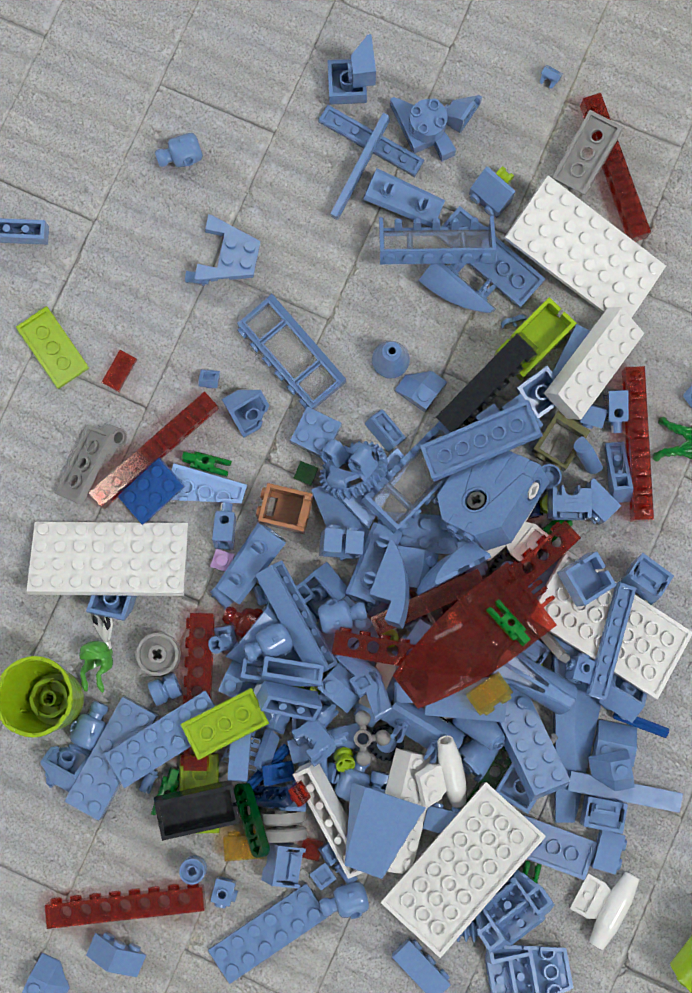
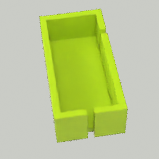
M550 297L495 351L494 356L520 332H523L538 347L535 351L537 356L531 362H525L522 365L524 369L516 376L520 381L577 324L565 311L559 318L557 315L562 308Z

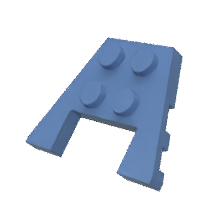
M208 214L205 233L224 236L217 268L197 264L194 282L201 283L204 280L212 282L227 278L229 280L253 278L261 241Z

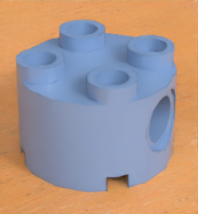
M424 99L416 103L411 108L409 117V129L413 137L424 143H432L439 140L443 136L447 125L448 116L446 109L437 99Z

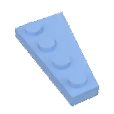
M398 448L394 449L387 456L389 465L387 466L388 471L385 474L393 469L404 457ZM405 469L390 483L393 487L399 481ZM384 489L373 501L381 508L391 493ZM369 491L364 492V496L362 494L358 495L357 498L352 496L350 500L345 497L342 502L369 529L376 515L365 504L360 502Z
M173 463L172 471L185 487L171 500L243 503L248 484Z

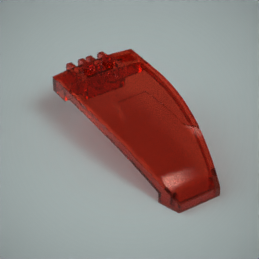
M506 562L459 599L417 642L400 664L393 677L418 709L444 699L478 682L511 661L557 626L544 608L555 597L553 595L549 596L542 604L537 599L539 595H542L548 589L546 585L533 594L531 591L543 583L542 580H537L530 588L524 583V581L534 576V570L521 579L510 564ZM498 599L526 628L524 632L528 635L530 641L524 646L516 639L513 641L487 613L486 610L491 607L501 618L504 616L495 604Z

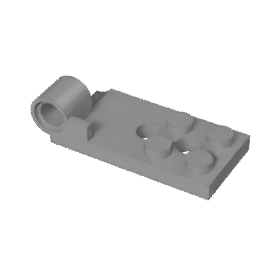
M589 110L552 178L568 191L574 189L586 195L623 131V126ZM601 132L603 134L602 138L599 141H594L592 139L593 133ZM587 148L593 150V154L589 158L582 156L583 151Z
M87 424L54 493L82 505L106 455L113 456L116 448L122 447L126 443V431L110 424L104 426L102 430Z

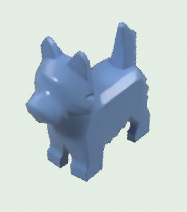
M332 704L330 707L327 705L322 706L315 721H306L298 729L291 731L298 746L307 743L312 749H308L306 753L310 757L308 759L313 767L321 763L324 758L331 756L337 746L347 742L349 732L332 737L326 729L333 718L339 713L338 710H335L336 704Z

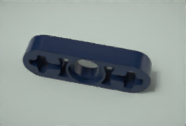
M256 786L253 789L257 806L286 808L295 799V794L288 787Z

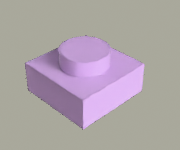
M216 548L210 567L225 572L235 555Z

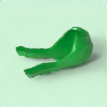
M666 417L659 418L658 424L665 426L675 434L683 435L686 441L680 446L664 448L654 452L652 455L653 460L657 462L665 456L676 455L692 459V427L675 424L668 421Z

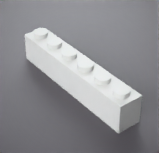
M311 762L300 766L293 776L347 878L349 879L364 873L345 866L348 816L320 764L313 767Z

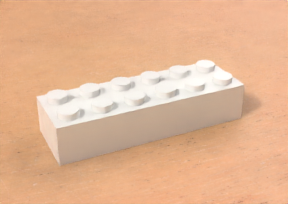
M623 307L607 308L544 394L566 419L581 420L644 335V332Z
M396 748L385 794L423 806L415 773L431 764L429 763L430 756L424 760L425 754ZM437 758L436 762H435L434 764H431V765H436V764H438V758ZM427 808L419 817L417 824L411 830L406 842L400 848L387 872L405 874L414 864Z

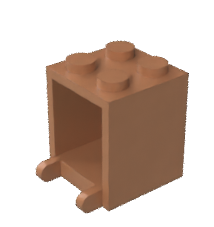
M267 483V486L263 487L261 491L262 506L258 505L256 511L259 523L305 535L314 499L313 494ZM271 497L278 499L274 517L266 515Z

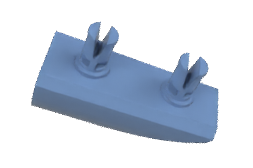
M376 168L363 198L365 201L409 219L419 218L421 219V224L432 227V220L439 217L445 202L444 199Z
M465 263L451 265L431 264L418 280L438 296L463 308L485 313H492L496 310L487 301V297L498 285L494 283L488 288L492 282V279L488 278L479 290L473 289L459 276L460 270L466 265Z
M258 523L215 587L240 605L258 581L255 574L269 567L286 544V540L271 528Z
M373 523L363 548V555L358 560L346 590V596L355 602H363L366 606L377 607L380 601L373 600L370 596V591L389 541L392 540L396 545H399L402 532L397 530L393 534L387 526Z
M508 647L504 650L492 672V675L497 678L508 679V685L558 715L569 711L577 697L575 683Z
M394 703L391 706V712L381 719L394 727L391 739L398 734L396 743H401L404 735L425 747L427 752L424 760L430 756L429 763L434 764L437 760L438 739L440 737H453L457 749H459L463 742L464 732L456 728L453 723L449 721L447 723L438 716L425 715L424 708L409 703Z

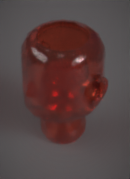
M229 606L223 615L222 621L225 624L235 625L234 631L242 639L263 611L259 608H245L240 613L236 608Z

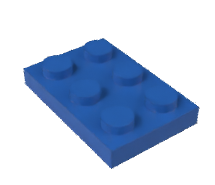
M158 458L118 497L143 525L173 499L185 485L161 458Z

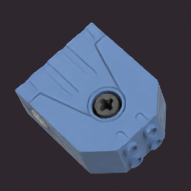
M512 451L504 452L449 476L437 495L442 520L447 526L446 529L452 533L454 539L459 542L463 540L468 543L472 542L485 551L512 543L550 481L540 464Z

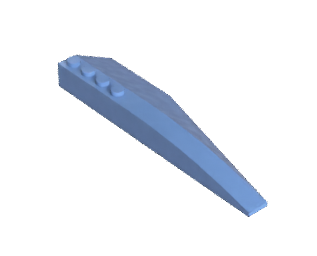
M553 635L569 656H578V653H581ZM551 651L552 671L565 677L566 663L557 659ZM572 680L569 681L576 684L577 697L570 710L561 715L553 712V733L558 737L553 745L568 776L569 770L586 774L589 762L588 757L591 753L601 708L599 699L586 695L589 684H581ZM566 787L554 792L555 823H575L582 793L568 791Z

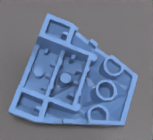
M517 869L476 916L478 935L490 953L502 949L505 945L511 946L546 919L545 915L552 910L555 904L542 886Z

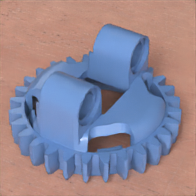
M330 439L320 451V457L324 462L322 465L324 469L320 470L322 474L319 476L321 479L320 483L326 493L335 499L340 498L344 500L346 497L350 500L352 496L355 498L360 494L364 496V492H370L372 487H377V482H382L381 477H385V472L388 471V459L383 448L379 447L378 444L374 445L373 442L368 444L367 441L364 443L358 441V443H351L350 447H347L346 445L343 446L336 439ZM346 462H349L348 466L351 472L339 468ZM357 478H362L363 480L362 483L352 485L350 488L346 486L347 482Z

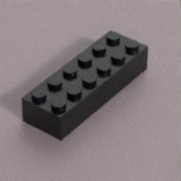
M523 332L517 333L436 418L450 432L469 425L470 422L468 420L480 414L484 410L482 406L491 403L496 398L495 392L503 390L510 383L508 379L511 376H517L524 369L522 365L525 362H531L537 356L535 351L538 347Z

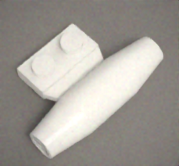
M526 519L512 543L486 551L491 555V558L487 559V561H490L503 548L507 547L510 555L526 566L550 536L536 524L526 522Z
M442 736L438 739V764H430L415 773L422 805L428 808L441 800L446 792L451 806L460 808L466 804V779L462 759L453 737Z
M625 871L612 890H610L604 881L589 873L587 874L570 909L587 919H596L589 943L604 950L618 931L633 902L639 878Z

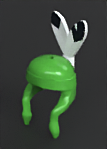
M93 615V624L103 641H91L80 648L79 659L85 660L80 671L81 685L83 690L88 692V682L85 673L101 665L96 674V684L100 692L103 693L104 685L101 675L113 666V651L110 641L113 621L112 618L105 617L104 622H102L100 617Z

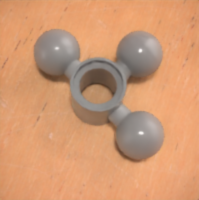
M364 710L357 712L355 715V721L360 727V730L354 736L355 744L360 747V751L356 755V761L361 766H367L371 762V754L367 751V747L371 742L376 741L377 744L385 746L391 740L390 733L386 730H380L372 735L366 729V725L369 724L371 717ZM360 733L368 735L369 741L362 744L358 741Z

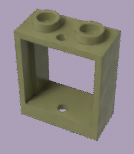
M558 410L532 452L535 453L534 456L541 461L546 460L564 472L577 453L573 447L565 462L562 463L541 450L540 447L555 423H558L578 437L582 436L585 439L591 431L573 419H566Z

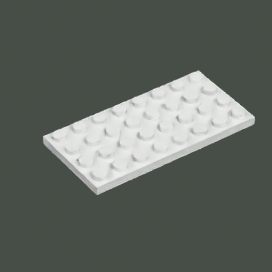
M549 175L544 178L504 237L510 244L603 314L607 308L623 307L632 318L666 268V265Z
M35 522L27 594L184 596L188 523H144L142 525L141 523Z
M567 550L564 551L527 618L581 653L589 655L595 661L615 587L586 606L576 607L557 574L558 571L579 559ZM635 595L614 674L651 698L658 700L692 636V631Z
M485 782L380 903L441 958L546 836Z

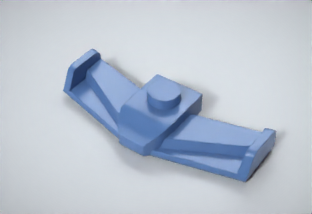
M351 646L334 655L335 659L354 675L353 678L349 679V683L358 697L361 698L367 695L375 722L387 716L391 712L392 707L382 681V675L378 669L374 668Z

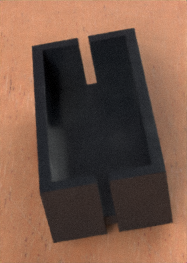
M222 781L154 797L162 841L240 823L232 781Z

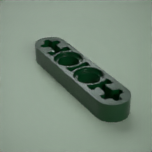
M504 746L499 750L484 778L476 783L466 799V804L474 796V793L479 790L481 783L486 782L494 790L496 789L512 763L510 758H505L502 763L506 764V766L503 768L501 764L495 762L496 759L499 761L502 759V750L506 752ZM492 766L500 768L501 773L499 776L493 777L490 775V768Z
M247 782L238 783L234 787V794L250 851L255 858L266 857L269 854L270 847L252 786ZM248 806L250 807V815L247 811ZM253 825H255V827H256V833H255V834H254V832H253Z

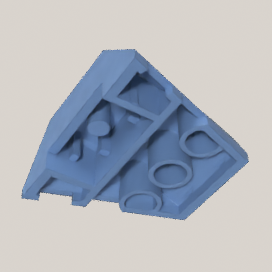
M472 542L467 543L441 559L430 569L420 582L417 594L421 595L447 581L455 579L464 571L491 558L490 553Z

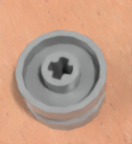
M153 633L140 641L136 650V659L144 672L152 676H164L172 673L178 667L182 651L174 637L163 633ZM158 651H162V658L156 656Z
M279 809L262 813L263 824L275 826L265 830L268 843L293 842L307 839L306 827L296 825L306 821L305 812Z

